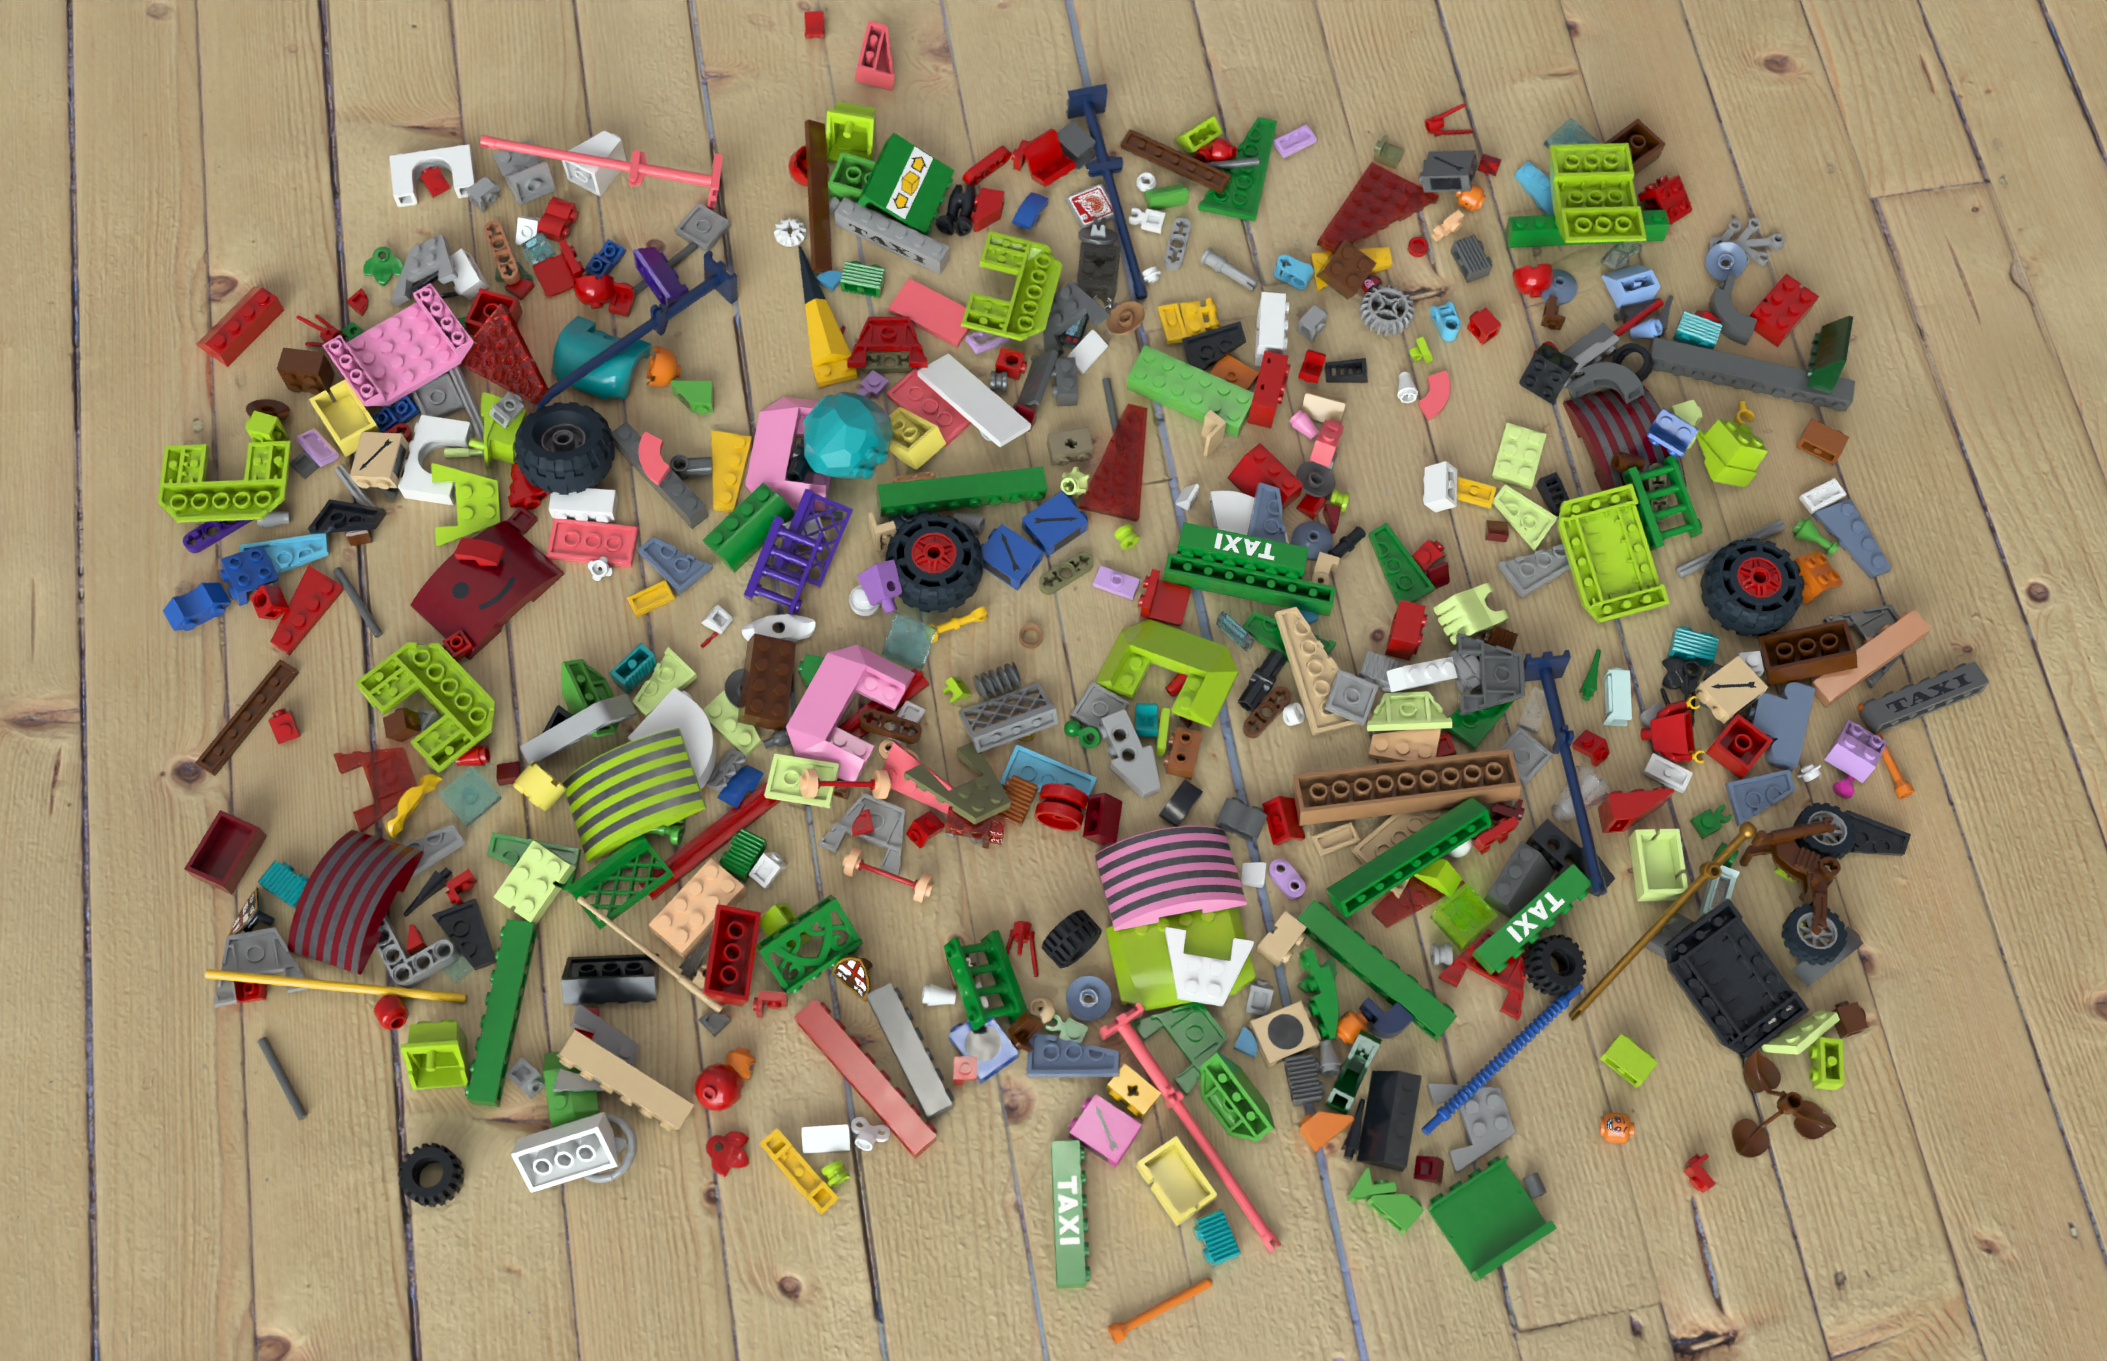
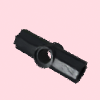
M804 435L800 444L798 443L791 465L785 476L789 481L802 483L808 469L811 468L804 456Z
M1271 650L1261 667L1255 670L1248 682L1249 685L1238 700L1243 709L1253 712L1260 704L1264 695L1270 692L1276 682V677L1287 662L1283 654Z

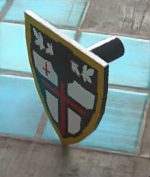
M255 888L243 905L228 936L239 934L242 930L244 932H251L259 921L269 926L273 924L275 918L259 911V888Z

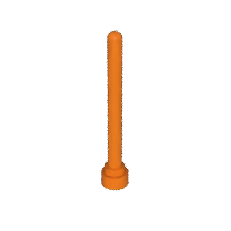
M1863 703L1859 704L1857 707L1859 713L1864 708ZM1880 733L1875 734L1883 739ZM1885 746L1881 756L1896 783L1894 791L1898 799L1908 797L1915 793V790L1911 783H1908L1907 780L1904 781L1887 746Z
M1205 1278L1124 1323L1114 1322L1108 1325L1107 1328L1116 1344L1121 1342L1130 1330L1210 1288L1213 1282L1210 1278Z

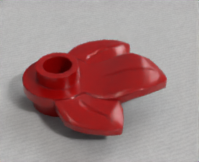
M731 1131L725 1136L715 1135L707 1141L706 1152L712 1158L711 1165L715 1173L726 1177L730 1167L743 1168L749 1165L748 1156L742 1148L748 1142V1136L741 1132ZM715 1143H720L722 1145L721 1151H716L714 1149Z

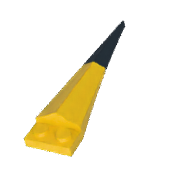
M799 245L811 360L817 387L858 379L856 369L847 367L848 357H851L852 354L806 255Z

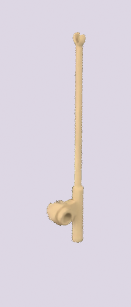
M580 896L577 902L585 906L677 978L681 985L717 1013L721 1012L724 1005L703 994L705 977L702 973L706 972L707 965L701 966L697 971V976L691 981L612 922L583 897Z

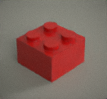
M480 288L464 322L469 335L508 345L523 311L518 298Z
M1400 600L1393 617L1385 655L1410 661L1412 655L1417 654L1423 639L1422 630L1425 627L1428 616L1424 614L1426 606Z
M1737 713L1706 751V754L1741 780L1773 742V739Z

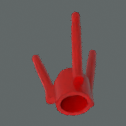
M1463 103L1440 115L1425 119L1427 132L1429 134L1434 133L1435 137L1440 135L1472 134L1473 130H1441L1444 128L1443 118L1466 107V104Z
M299 315L296 317L303 323L321 331L320 338L324 343L306 342V346L323 347V344L339 335L343 338L341 330L336 329L319 315H315V318L328 328H323Z
M1016 921L1014 922V929L1010 930L1005 949L1009 955L1015 938V942L1018 943L1017 955L1020 956L1023 943H1027L1029 940L1034 977L1037 978L1038 966L1034 943L1035 932L1031 931V923Z

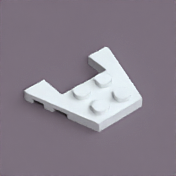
M1166 927L1165 937L1168 944L1177 999L1223 1006L1253 947L1254 941L1233 938L1230 961L1184 954L1186 930Z

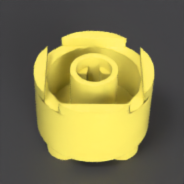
M532 760L515 780L513 787L522 794L524 793L535 806L540 807L546 812L555 804L567 788L548 771L542 770L541 766Z

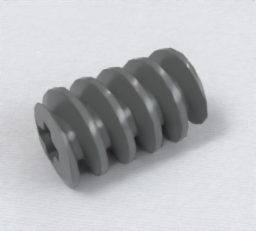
M1012 662V667L1008 663L1005 664L1004 670L1000 666L997 667L996 673L992 669L989 670L988 676L983 672L980 674V679L976 675L973 676V682L979 697L983 695L986 700L989 699V692L996 697L997 689L1004 694L1005 686L1012 691L1013 683L1018 688L1021 687L1020 675L1014 662Z

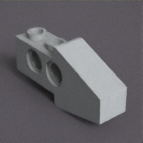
M1124 709L1101 718L1098 730L1101 733L1102 739L1106 738L1109 745L1107 746V751L1110 757L1115 758V760L1110 762L1109 768L1141 799L1159 793L1161 786L1153 748L1151 745L1142 747L1126 710ZM1121 733L1125 739L1117 741L1113 735ZM1126 752L1132 754L1133 760H1125L1122 754Z

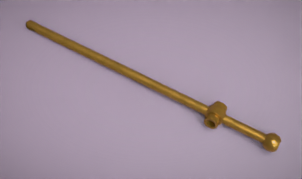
M1744 822L1741 824L1739 834L1713 862L1707 861L1700 866V875L1570 1012L1569 1018L1572 1017V1021L1578 1019L1708 879L1714 880L1721 875L1722 864L1746 839H1752L1756 836L1757 828L1752 823Z

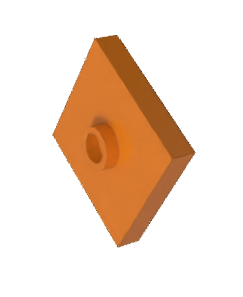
M1226 355L1218 361L1210 374L1249 390L1258 378L1259 372L1232 356Z

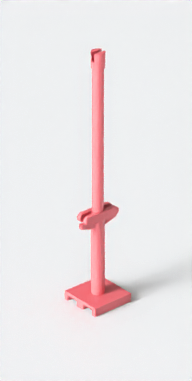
M481 135L480 147L496 148L630 172L628 181L630 186H641L645 176L709 187L707 208L715 210L720 184L722 154L715 153L711 175L647 164L645 152L640 153L638 149L633 150L631 162Z
M1137 1003L1133 1009L1127 1013H1122L1106 1027L1103 1026L1099 1031V1037L1105 1042L1120 1032L1165 1098L1164 1103L1167 1108L1174 1109L1260 1235V1239L1269 1252H1272L1275 1249L1269 1241L1272 1240L1276 1247H1279L1281 1243L1273 1231H1270L1183 1104L1182 1100L1184 1097L1179 1090H1175L1131 1026V1023L1140 1018L1144 1012L1141 1004Z

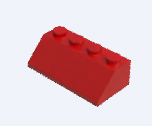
M253 287L196 345L229 367L284 311V308L278 297L263 287Z
M721 904L716 905L703 988L704 995L719 1003L740 1007L749 1001L756 953L754 945L757 944L761 912Z

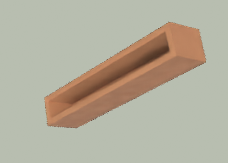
M1915 609L1909 613L1903 612L1895 619L1896 623L1893 625L1886 624L1878 631L1879 635L1875 638L1871 635L1862 642L1863 646L1858 650L1855 648L1858 668L1815 676L1811 679L1813 682L1810 687L1815 688L1814 695L1825 708L1927 636L1932 628Z

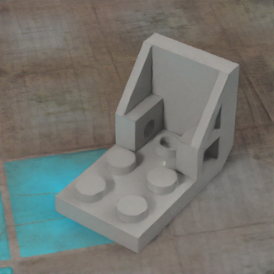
M529 140L523 142L526 144H531ZM508 150L492 155L519 206L556 190L546 161H540L538 156Z

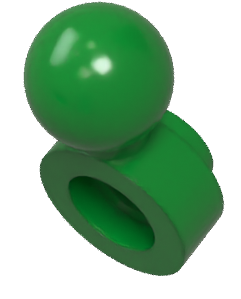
M1069 720L1064 725L1065 734L1069 737L1079 736V741L1085 748L1097 747L1102 741L1101 733L1095 726H1088L1082 729L1080 723L1076 720ZM1090 733L1094 734V740L1089 738Z

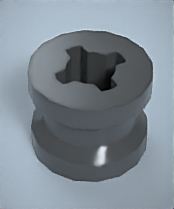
M991 371L990 389L992 391L1000 389L1002 392H1007V371L1002 373Z

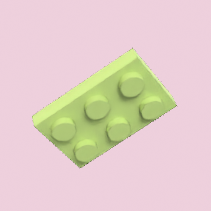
M1506 423L1491 478L1531 490L1547 434Z
M774 754L764 795L770 799L831 808L835 787L820 786L815 798H804L799 789V778L802 776L804 769H815L820 781H837L840 765L838 763Z

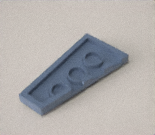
M1851 499L1814 512L1812 516L1815 520H1820L1828 534H1833L1840 542L1839 545L1842 549L1847 550L1853 556L1852 559L1870 579L1888 573L1892 569Z
M1038 1032L1029 1040L1033 1050L1028 1052V1077H1119V1051L1094 1045L1088 1046L1073 1040L1068 1041L1052 1035L1038 1034Z

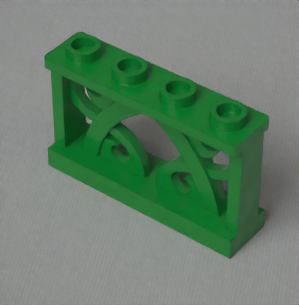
M830 894L754 946L782 990L787 994H793L798 992L807 981L817 979L826 968L834 967L845 955H851L858 951L863 941L842 910L838 900ZM835 911L842 924L833 925L830 913ZM819 922L818 928L820 929L824 927V929L820 931H813L812 925ZM835 930H845L848 934L847 941L837 945V939L843 937L838 934L833 935ZM803 931L812 936L824 935L817 957L795 955L800 948V933ZM792 939L795 941V945L790 952H788V950H790L792 947L787 946V942ZM773 951L783 958L778 967H776L769 956ZM788 961L792 962L788 968L789 973L793 969L798 970L797 975L791 979H786L783 976V968Z

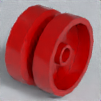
M1051 783L1043 785L1039 795L1041 803L1037 804L1034 818L1039 823L1061 831L1080 830L1084 818L1082 812L1086 810L1088 796L1079 789L1063 784Z

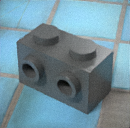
M1075 357L1057 358L1051 373V379H1055V384H1052V395L1056 397L1057 406H1076L1078 404V384Z

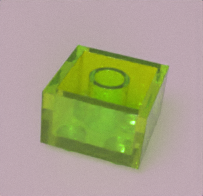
M1465 883L1438 906L1430 916L1434 923L1460 951L1487 929L1498 917L1496 912L1468 883Z

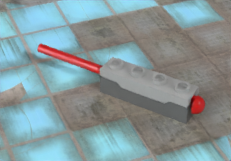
M1658 299L1613 332L1602 323L1563 351L1562 354L1570 356L1575 362L1579 363L1563 388H1568L1567 385L1573 379L1583 376L1582 368L1591 364L1601 363L1604 357L1612 356L1618 349L1617 345L1620 341L1618 337L1664 305L1663 301Z

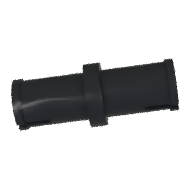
M1356 526L1347 536H1343L1339 543L1328 551V554L1339 558L1343 557L1347 552H1351L1361 539L1366 537L1365 531L1361 527Z

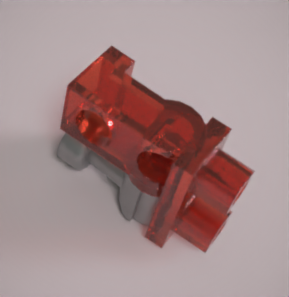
M949 806L945 824L946 837L954 838L955 835L968 837L972 844H982V848L989 849L990 843L1002 845L1004 823L993 821L992 816L977 824H973L952 810L953 807Z

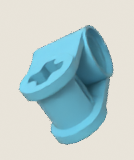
M1281 255L1277 259V266L1273 272L1278 280L1303 290L1307 287L1313 276L1314 269L1311 265L1294 259L1289 255Z
M1448 301L1445 305L1431 306V319L1435 323L1440 337L1444 341H1454L1458 336L1461 321L1455 311L1454 304Z

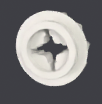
M789 217L784 221L781 219L780 223L776 224L774 236L781 245L793 247L803 242L806 237V229L804 223ZM789 227L792 228L791 237H789L787 232Z

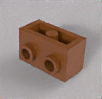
M1811 419L1805 427L1796 448L1834 465L1840 457L1849 436L1824 425L1820 421Z
M1177 726L1176 734L1171 733L1168 744L1172 746L1171 753H1166L1164 765L1168 766L1166 774L1192 780L1203 732Z

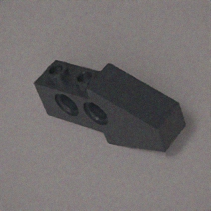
M1547 818L1529 837L1526 844L1539 851L1552 869L1558 871L1554 880L1570 867L1564 861V859H1570L1590 881L1591 877L1584 848H1580ZM1547 844H1553L1556 847V851L1550 850ZM1597 855L1601 873L1604 877L1606 888H1608L1616 878ZM1591 885V886L1588 888V890H1589V892H1590L1589 894L1594 895V894H1593L1592 885Z

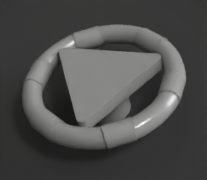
M605 1114L609 1123L620 1126L627 1136L628 1141L614 1136L617 1157L628 1145L623 1162L614 1171L584 1176L589 1181L595 1183L614 1181L628 1170L634 1160L637 1150V1139L634 1129L627 1120L618 1115Z

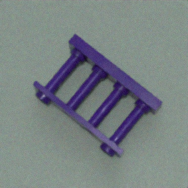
M775 516L745 590L744 598L753 601L754 596L758 597L760 595L790 607L788 614L793 615L794 611L799 612L802 600L799 598L818 552L822 553L826 541L823 540L824 535L819 533L817 540L789 530L783 525V518ZM784 536L812 547L813 550L809 560L778 548V545H775L777 538ZM770 556L773 558L777 556L805 567L802 578L798 579L770 568V565L767 564ZM762 576H770L798 587L794 598L791 599L763 588L759 584Z

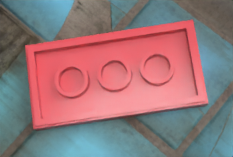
M910 278L888 307V312L898 317H909L913 325L956 347L960 345L971 329L961 326L966 310L965 306Z
M914 368L886 393L887 398L898 407H902L938 426L946 443L944 447H946L972 423L917 376L918 369Z
M554 518L546 556L552 560L581 563L594 562L599 560L600 557H606L608 559L607 563L610 566L632 568L639 528L637 526Z

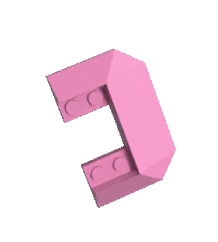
M782 397L760 411L745 487L750 493L755 491L764 482L774 493L777 492L792 510H797L805 489L828 499L831 476L807 472L802 483L789 481L785 477L792 462L791 459L795 451L797 437L802 438L804 435L805 426L803 421L819 401ZM816 500L813 506L814 511H826L825 503Z
M859 645L827 653L786 726L795 757L838 763L840 765L839 779L843 781H857L875 746L838 728V723L856 692L895 711L915 673Z

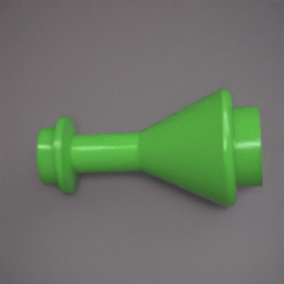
M1801 518L1792 530L1796 534L1795 539L1818 543L1828 550L1826 555H1833L1840 546L1837 544L1838 541L1832 543L1821 536L1811 518L1807 520Z

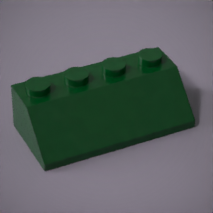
M1849 315L1823 325L1820 332L1815 333L1812 340L1813 346L1810 351L1811 357L1808 362L1809 368L1806 373V378H1809L1807 387L1832 394L1847 360L1853 316Z

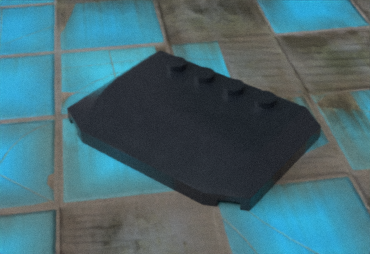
M1725 899L1664 945L1669 973L1720 1044L1744 1057H1748L1807 1013L1809 1009L1798 993L1790 988L1742 921L1743 917L1732 901Z

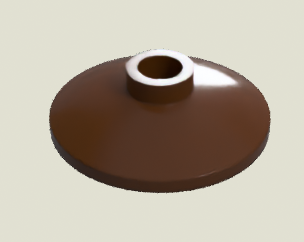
M255 400L246 406V413L250 417L254 411L278 417L279 420L287 418L290 414L289 407L276 400Z

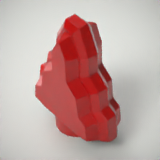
M518 463L512 464L511 477L513 482L509 486L511 494L508 496L510 507L518 509L522 506L526 510L538 508L541 505V500L547 498L550 493L544 492L540 487L536 488L526 480L525 474L521 473Z

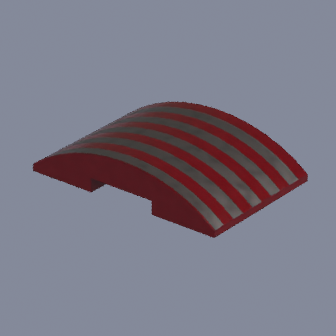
M1644 386L1645 394L1628 404L1624 402L1620 394L1614 389L1563 402L1577 437H1582L1595 466L1594 475L1602 491L1625 485L1621 474L1623 472H1618L1612 467V457L1614 454L1625 452L1643 456L1645 465L1642 469H1637L1640 473L1645 472L1647 467L1654 463L1664 466L1663 460L1671 456L1666 451L1668 448L1661 444L1657 446L1648 440L1647 432L1661 409ZM1678 455L1675 458L1680 463V472L1685 486H1687L1681 457ZM1667 474V486H1669L1671 483ZM1655 481L1652 483V485L1660 484V482L1656 483Z
M355 830L346 833L323 856L302 891L290 928L288 939L289 952L361 975L382 935L378 931L379 926L397 892L404 893L424 852Z

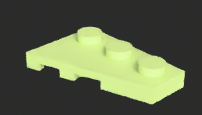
M1506 484L1493 500L1496 508L1534 551L1558 519V517Z

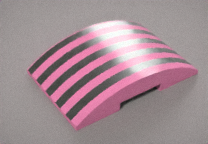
M1181 826L1159 829L1124 839L1095 854L1114 931L1158 923L1159 917L1202 909V913L1247 905L1224 829L1208 826Z

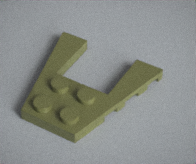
M973 742L957 748L956 755L978 778L948 791L923 764L904 772L903 778L906 781L912 780L917 784V788L923 792L929 791L936 796V800L940 803L946 802L951 805L954 812L973 824L1009 809L1011 805L1009 797L983 753L977 754Z

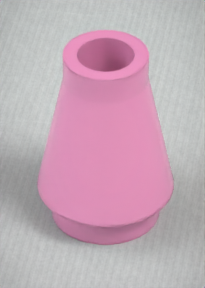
M1301 410L1289 421L1292 424V428L1304 434L1310 440L1320 432L1307 413H1303Z

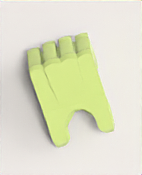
M1490 583L1457 593L1433 608L1436 615L1440 616L1438 621L1441 626H1446L1443 630L1447 636H1451L1450 640L1453 645H1457L1456 635L1458 633L1466 634V637L1472 638L1475 633L1491 630L1494 625L1499 626L1509 618L1504 609L1492 611L1486 606L1485 598L1494 590Z

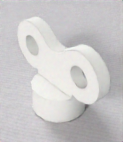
M856 1117L851 1122V1130L858 1134L855 1144L862 1150L870 1151L876 1140L878 1142H885L890 1137V1129L885 1125L872 1126L863 1117ZM862 1124L863 1127L859 1128L856 1125ZM882 1131L885 1134L879 1135L878 1132Z

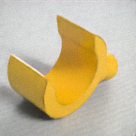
M1740 401L1739 411L1734 418V422L1739 424L1745 423L1740 419L1741 416L1746 417L1752 422L1755 418L1754 413L1747 409L1745 401Z

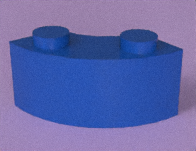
M201 583L193 591L182 596L173 597L163 612L174 631H190L196 626L224 614L231 601L220 583Z

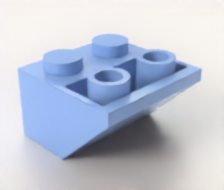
M1639 264L1602 275V279L1617 309L1652 300L1660 288V284L1652 269Z

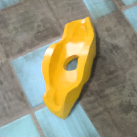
M435 774L424 775L420 778L419 786L412 787L404 793L398 803L397 816L385 822V829L391 838L396 839L397 834L403 830L405 821L416 810L425 795L434 790L438 782L443 780L440 776Z

